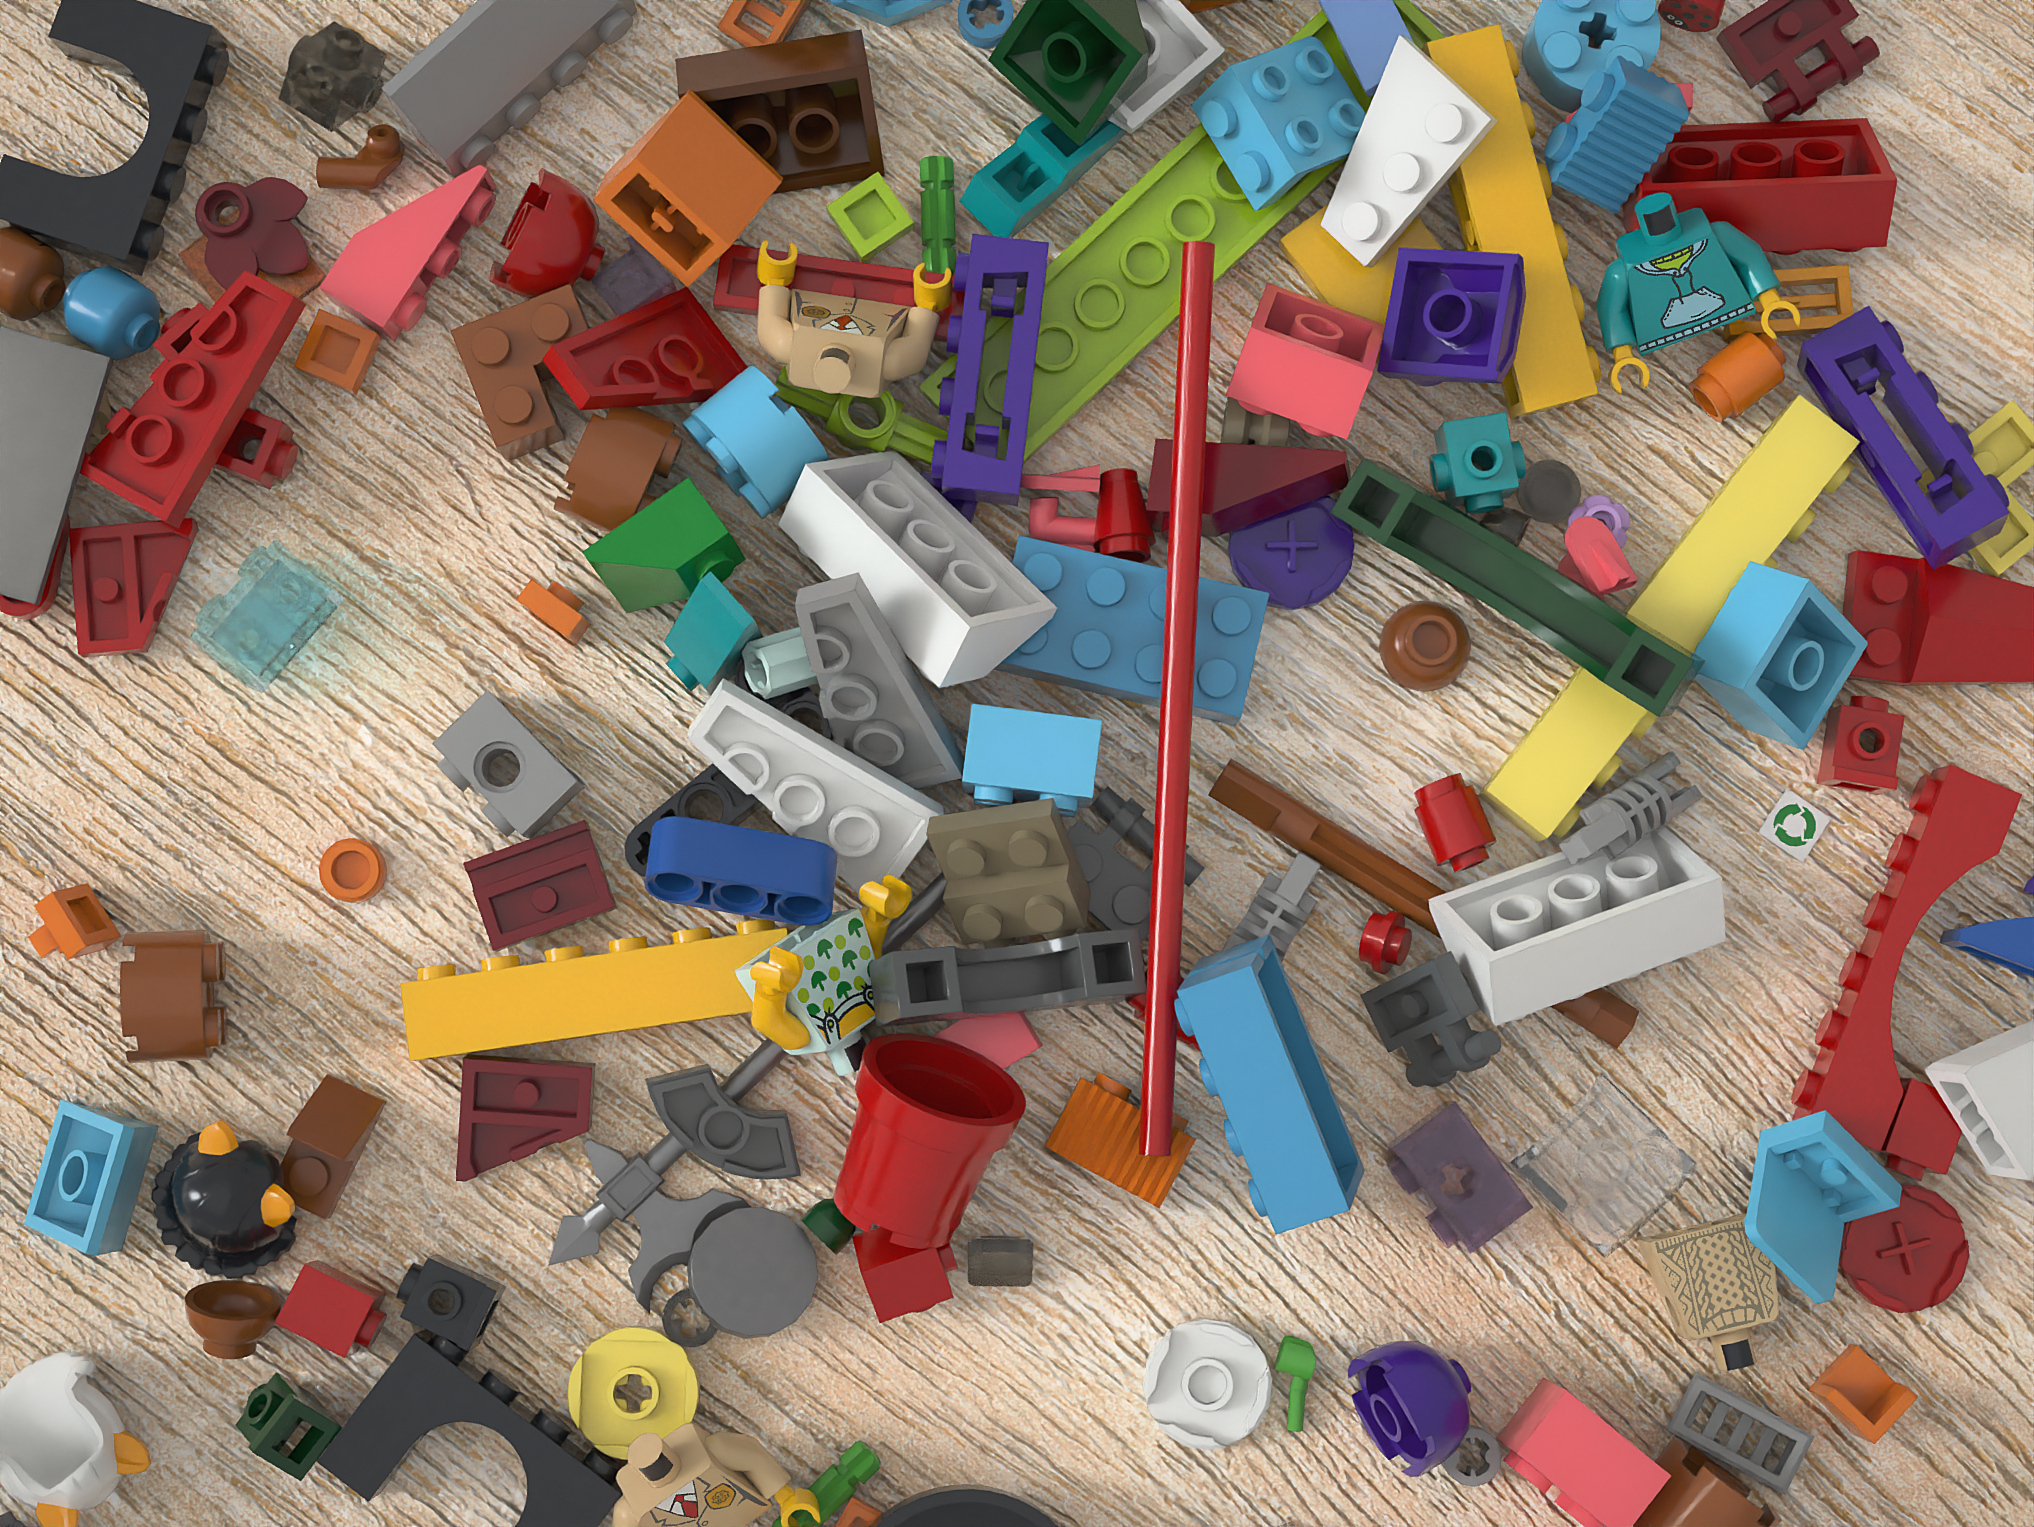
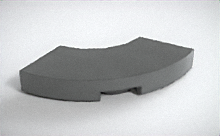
M708 1064L645 1079L651 1100L666 1128L682 1146L702 1160L721 1168L724 1172L752 1179L770 1180L801 1176L790 1124L785 1110L758 1111L736 1103L718 1086Z

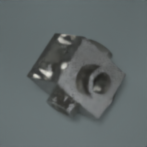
M334 21L313 36L307 34L297 42L289 57V66L279 100L332 132L357 113L362 112L366 114L375 106L383 92L384 82L379 77L387 54L367 42L357 31L343 27Z

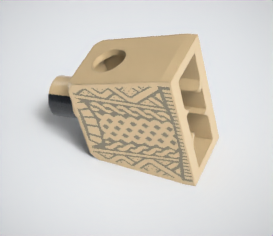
M1747 1212L1637 1239L1639 1250L1679 1337L1689 1341L1710 1337L1719 1371L1735 1370L1756 1364L1757 1360L1748 1327L1778 1320L1779 1317L1775 1264L1756 1248L1747 1237L1744 1225Z

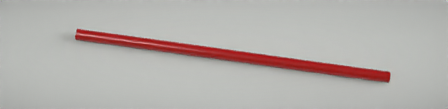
M1204 241L1184 242L1182 248L1138 1154L1146 1156H1171L1178 1024L1174 1002L1175 999L1179 998L1177 990L1179 989L1215 259V244Z

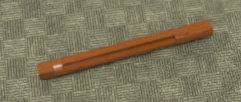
M1230 758L1208 796L1295 850L1319 862L1322 866L1442 939L1430 912L1428 899L1447 893L1446 891ZM1602 987L1587 992L1579 998L1566 1000L1550 1006L1615 1048L1620 1046L1634 1028L1639 1010Z

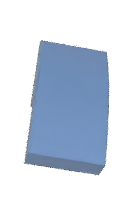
M1317 0L1338 37L1341 49L1367 97L1375 94L1399 35L1405 36L1413 42L1393 0Z

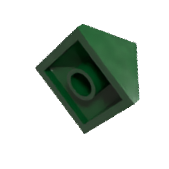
M1027 0L987 61L1069 138L1080 146L1147 80L1149 50L1136 0Z

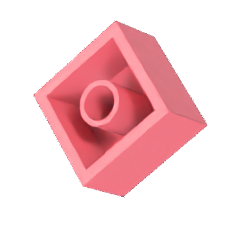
M1267 283L1225 396L1238 400V403L1244 409L1259 415L1275 413L1297 421L1298 425L1310 434L1320 437L1335 435L1347 440L1374 371L1385 325Z
M1546 1378L1540 1381L1496 1437V1439L1510 1449V1452L1503 1461L1544 1494L1552 1485L1558 1488L1561 1493L1554 1503L1584 1527H1632L1671 1477L1668 1472L1571 1393Z

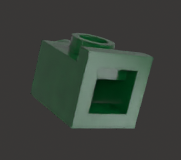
M278 1372L272 1376L268 1383L258 1386L251 1392L244 1413L235 1424L249 1441L250 1445L248 1448L252 1453L299 1481H302L342 1429L341 1425L312 1393ZM305 1420L312 1426L292 1450L286 1442L300 1423Z

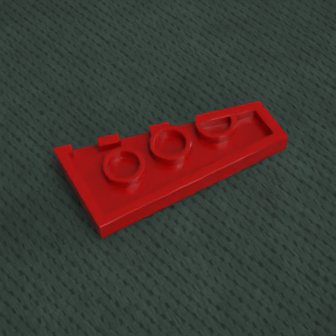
M245 270L191 329L190 335L192 340L172 361L165 358L149 376L154 383L130 409L122 406L105 425L110 432L91 453L86 451L80 474L159 519L179 528L306 304L288 292Z

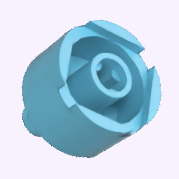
M1542 0L1526 31L1522 47L1523 65L1528 77L1530 75L1536 86L1541 90L1539 94L1552 106L1573 113L1582 105V92L1591 76L1597 71L1606 72L1617 56H1622L1627 61L1635 63L1638 67L1642 66L1648 70L1656 57L1661 38V26L1656 10V0ZM1589 37L1595 40V45L1599 49H1593L1588 46Z
M750 365L694 410L691 416L682 422V426L698 447L705 453L709 451L719 465L714 469L728 488L738 498L742 496L751 509L761 519H764L768 514L776 511L790 499L805 464L827 461L829 456L814 432L793 406L788 408L776 395L770 398L778 391V388L758 368Z

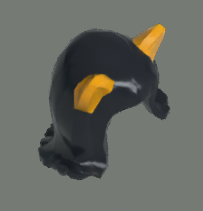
M224 1120L213 1122L204 1128L202 1132L189 1136L185 1144L178 1145L172 1152V1158L166 1161L163 1171L158 1172L154 1179L156 1187L152 1189L151 1199L156 1204L154 1214L158 1219L156 1223L157 1228L162 1230L161 1240L164 1245H175L177 1247L175 1257L181 1262H188L190 1268L194 1270L204 1269L207 1275L213 1277L223 1274L227 1279L242 1278L246 1274L255 1275L259 1266H267L269 1262H276L284 1252H289L296 1240L293 1230L297 1218L292 1215L295 1210V1204L291 1196L283 1190L284 1176L282 1166H279V1160L271 1150H266V1145L263 1143L236 1138L234 1132Z

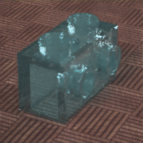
M274 540L268 548L260 546L249 554L238 570V575L241 579L225 597L222 594H218L207 602L195 620L199 627L190 636L192 640L246 686L261 694L345 600V597L277 540Z

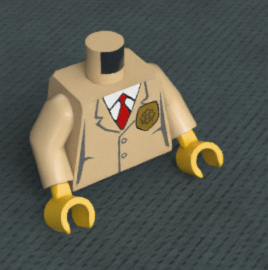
M764 240L761 243L756 273L761 283L766 286L761 287L759 290L757 338L765 352L779 364L786 365L787 381L789 384L796 387L822 390L829 394L841 393L875 398L880 397L892 381L915 375L922 370L927 362L940 319L939 315L935 312L947 308L952 300V278L949 268H946L945 277L941 282L928 284L926 283V263L917 265L913 274L914 300L917 307L911 308L909 306L792 289L790 291L785 286L793 281L798 255L796 245L790 242L787 259L778 261L772 259L767 254L768 240Z
M694 1422L683 1424L663 1439L655 1433H644L638 1436L628 1448V1464L619 1469L616 1480L624 1495L614 1504L612 1527H745L774 1506L770 1500L771 1497L780 1504L782 1527H801L797 1520L791 1516L792 1512L800 1509L810 1512L818 1523L821 1521L818 1499L815 1494L808 1489H792L787 1483L791 1477L755 1437L720 1431L711 1434Z

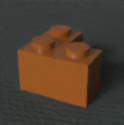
M570 284L450 330L495 446L507 462L566 439L544 384V381L555 376L543 362L542 358L552 345L590 329L580 302Z

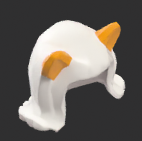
M66 1350L40 1358L35 1363L24 1367L21 1372L16 1373L7 1381V1385L4 1388H0V1483L8 1494L20 1503L35 1510L42 1527H78L79 1511L89 1510L102 1504L117 1488L121 1475L145 1472L152 1464L149 1450L143 1441L125 1430L110 1400L99 1390L87 1383L86 1376L96 1370L95 1363L92 1362V1359L81 1356L76 1351Z

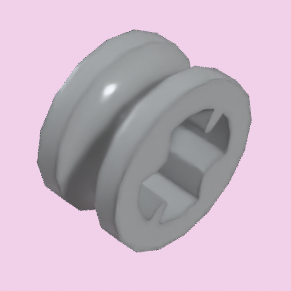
M1469 1424V1430L1463 1440L1466 1439L1471 1445H1474L1475 1438L1483 1441L1485 1445L1481 1448L1480 1455L1485 1460L1484 1465L1477 1471L1470 1465H1467L1466 1472L1459 1471L1456 1465L1459 1463L1461 1456L1457 1450L1441 1465L1447 1474L1460 1484L1475 1487L1484 1485L1495 1477L1501 1466L1502 1455L1499 1444L1491 1434L1479 1426Z

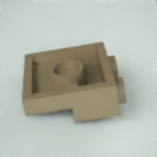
M1053 798L929 818L926 836L946 879L943 900L963 945L982 943L985 948L1006 947L1012 944L1017 937L1042 934L1045 939L1053 940L1071 936L1077 929L1086 927L1091 891Z

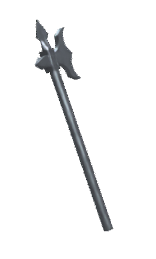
M943 872L909 903L902 915L891 920L882 946V956L897 951L945 905L943 896L946 879ZM768 1038L718 1086L738 1103L789 1053ZM670 1132L645 1156L638 1152L630 1161L621 1151L588 1138L584 1142L585 1149L595 1176L604 1185L595 1194L599 1200L582 1216L563 1215L548 1266L599 1253V1234L617 1217L623 1222L632 1213L640 1226L642 1242L638 1256L628 1268L637 1302L650 1313L653 1286L662 1273L675 1265L689 1262L694 1243L712 1221L734 1209L749 1208L751 1206L744 1198L715 1188L710 1189L700 1197L687 1200L668 1198L656 1190L665 1182L661 1175L687 1151Z

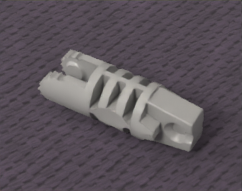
M1673 751L1666 753L1627 779L1614 791L1600 797L1579 812L1586 826L1559 843L1560 848L1572 865L1588 858L1600 849H1603L1609 860L1614 859L1632 847L1646 834L1658 829L1703 797L1696 785L1690 788L1684 787L1669 797L1666 789L1659 782L1673 773L1675 768L1681 764Z
M1299 852L1283 880L1269 872L1254 895V899L1244 918L1233 930L1221 951L1270 934L1282 963L1289 945L1299 930L1305 925L1318 902L1305 894L1321 864L1304 853Z

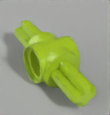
M786 365L781 369L775 386L778 388V391L773 396L776 395L783 402L826 420L823 430L834 434L840 443L850 449H869L878 453L884 452L887 446L932 466L935 439L947 441V431L901 412L904 402L893 398L887 389L880 397L867 398L841 393L829 394L822 390L796 387L787 381ZM854 403L868 404L878 415V427L870 430L857 427L849 417L848 407Z

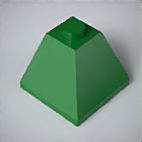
M689 477L582 551L626 613L690 598L700 580L710 571L722 583L732 574L736 566L746 560L727 528Z

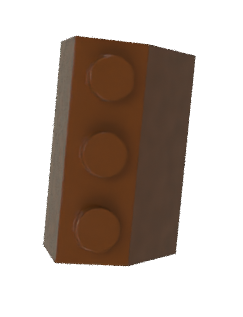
M862 29L675 59L679 100L691 89L783 177L781 184L773 194L866 180L876 172L885 177Z

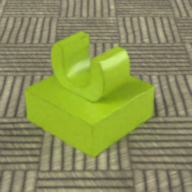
M876 172L826 206L827 214L863 263L915 229L914 221L879 172Z

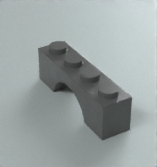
M1138 928L1080 933L1048 941L996 948L961 949L955 946L894 951L869 963L877 1028L1117 1003L1146 993L1147 987Z

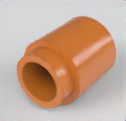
M1744 331L1697 369L1698 377L1689 383V390L1702 410L1716 422L1721 423L1729 416L1737 418L1784 381L1785 373L1782 365L1786 363V357L1779 345L1767 334L1762 333L1757 337L1749 331Z

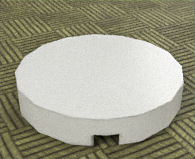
M1199 1318L1177 1324L1157 1340L1145 1361L1142 1388L1149 1413L1166 1435L1186 1447L1215 1450L1236 1443L1257 1428L1269 1407L1272 1378L1264 1353L1248 1333L1228 1321Z

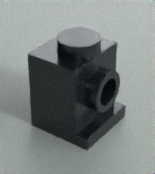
M436 1254L427 1258L424 1267L413 1263L408 1269L396 1296L397 1299L406 1302L400 1318L448 1339L464 1350L470 1351L479 1346L506 1286ZM438 1289H446L454 1297V1306L449 1313H441L433 1305V1295Z

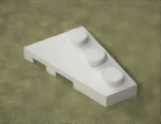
M1399 35L1320 224L1364 267H1373L1498 122L1405 36Z

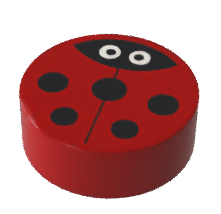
M1660 0L1658 12L1672 26L1691 32H1708L1714 30L1719 25L1725 0Z

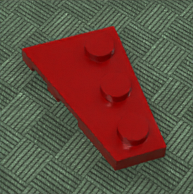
M687 287L552 345L542 358L543 362L580 411L610 409L611 407L705 402L748 368Z

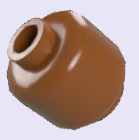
M9 226L0 229V312L12 319L26 321L39 316L42 312L53 310L62 300L66 288L65 281L63 280L64 262L56 249L18 228Z

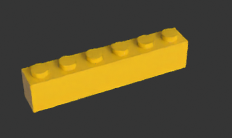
M1500 24L1427 42L1420 50L1498 120L1450 176L1447 183L1465 251L1520 254L1523 257L1526 287L1524 312L1516 357L1501 383L1510 418L1514 420L1582 402L1599 394L1596 383L1601 380V368L1594 348L1585 345L1580 322L1585 317L1584 304L1579 289L1574 284L1569 285L1563 261H1566L1568 258L1567 240L1561 225L1558 223L1553 224L1547 203V200L1551 199L1552 196L1551 180L1546 166L1542 162H1536L1531 139L1535 137L1533 113L1526 101L1520 102L1514 79L1519 74V62L1515 47L1510 40L1504 41Z
M757 919L736 923L737 935L712 938L710 927L672 932L673 944L648 948L647 936L609 941L610 953L584 957L583 946H570L544 951L546 962L521 966L519 955H508L480 960L482 972L457 975L455 964L416 969L418 981L400 983L409 1060L424 1061L752 1013L753 1001L739 982L735 970L791 932L788 928L775 929V923L772 920Z

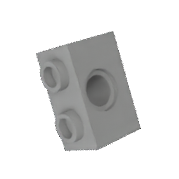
M489 690L480 696L432 743L444 756L437 764V767L462 792L472 785L489 802L481 809V812L506 837H509L516 830L521 836L532 839L585 787L512 711ZM501 754H515L520 763L518 777L507 786H494L489 776L491 763Z

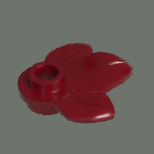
M265 177L247 187L234 182L217 183L202 193L196 204L195 218L199 229L208 238L204 257L205 264L210 274L222 288L227 291L245 270L255 276L258 275L259 270L271 275L286 276L304 271L308 267L309 252L307 244L300 231L291 222L301 212L308 200L307 195L301 189L285 179ZM230 206L239 208V217L233 224L223 225L219 222V215L223 209Z

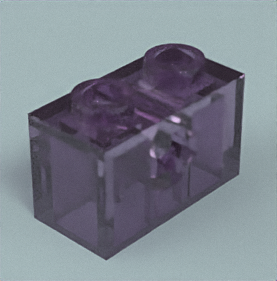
M1445 1101L1386 1145V1148L1394 1157L1386 1165L1388 1170L1408 1196H1411L1418 1190L1433 1211L1425 1217V1220L1447 1249L1457 1244L1462 1251L1471 1254L1533 1208L1456 1101ZM1446 1165L1458 1170L1465 1169L1467 1174L1460 1180L1461 1186L1465 1190L1462 1194L1459 1195L1448 1190L1441 1191L1440 1186L1446 1181V1176L1441 1169Z

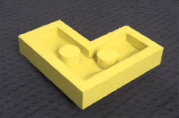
M2014 400L2005 404L1968 435L1974 449L1972 458L1985 476L1992 474L1999 480L2009 499V507L2007 509L2010 513L2001 532L1968 551L1987 575L1995 577L2002 574L2034 547V520L2006 488L2034 465V424ZM1929 468L1921 473L1922 477L1917 483L1925 496L1928 491L1927 484L1936 480Z

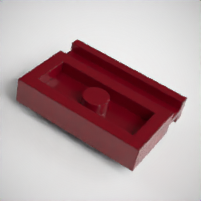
M586 820L463 863L465 871L470 878L473 887L472 891L493 951L497 952L618 909Z

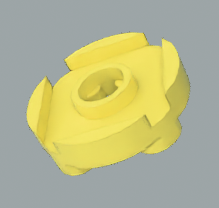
M645 1326L621 1327L590 1344L574 1365L570 1374L567 1391L569 1411L577 1428H581L585 1437L594 1443L593 1446L606 1455L628 1460V1448L638 1436L644 1433H655L663 1439L683 1424L693 1421L700 1399L698 1372L689 1357L686 1347L663 1331ZM630 1374L640 1375L642 1384L652 1388V1398L642 1400L640 1410L637 1411L629 1410L627 1399L617 1397L616 1394L617 1385L627 1384Z

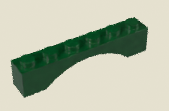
M1363 457L1330 512L1386 548L1413 561L1497 610L1559 650L1609 687L1658 717L1672 715L1705 663V660L1383 462Z

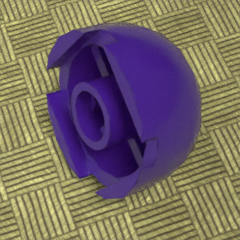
M1394 1341L1375 1347L1351 1361L1347 1369L1348 1379L1359 1373V1382L1362 1389L1351 1395L1355 1409L1379 1451L1388 1460L1400 1455L1411 1465L1401 1472L1410 1477H1419L1443 1463L1456 1452L1469 1430L1470 1402L1468 1394L1471 1392L1470 1380L1463 1367L1452 1358L1447 1360L1439 1351L1419 1341Z

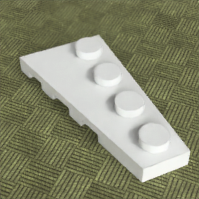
M724 678L689 727L688 740L746 795L753 794L772 812V819L789 835L795 833L800 838L823 842L835 850L837 853L836 878L840 875L858 892V899L860 888L867 882L875 881L882 885V878L888 874L899 879L928 839L926 832L929 818L944 815L943 805Z

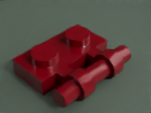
M1768 0L1723 29L1716 38L1750 89L1771 76L1779 86L1780 92L1762 104L1766 116L1775 124L1792 113L1798 116L1802 115L1817 104V97L1838 83L1843 86L1848 85L1862 76L1864 66L1880 56L1879 48L1871 37L1865 36L1853 45H1850L1842 34L1841 30L1851 25L1859 16L1849 0ZM1818 47L1825 57V63L1804 75L1795 63V60Z

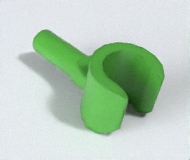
M1285 1335L1279 1347L1274 1369L1293 1375L1289 1391L1287 1430L1301 1432L1303 1431L1306 1390L1308 1389V1381L1311 1379L1316 1366V1358L1313 1346L1309 1342Z

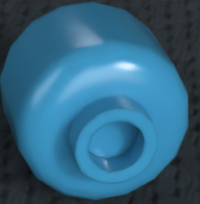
M112 266L84 271L71 281L65 291L63 309L67 329L72 336L97 353L111 357L115 361L130 358L137 352L141 353L148 350L156 341L160 332V302L151 289L124 271Z

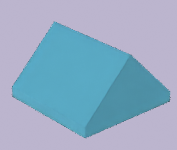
M60 1100L24 1225L85 1254L98 1256L122 1251L159 1126L75 1102Z

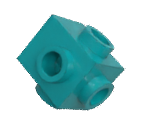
M1506 412L1443 422L1434 434L1437 454L1430 455L1429 464L1435 492L1444 491L1446 502L1454 507L1465 505L1466 514H1480L1503 508V499L1510 498L1519 488L1518 479L1525 478L1526 474L1523 449L1519 441L1511 442ZM1472 462L1478 464L1482 471L1475 468Z

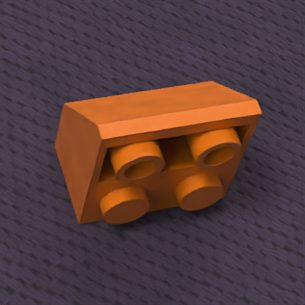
M690 89L605 173L593 201L688 288L734 243L781 184L783 177Z

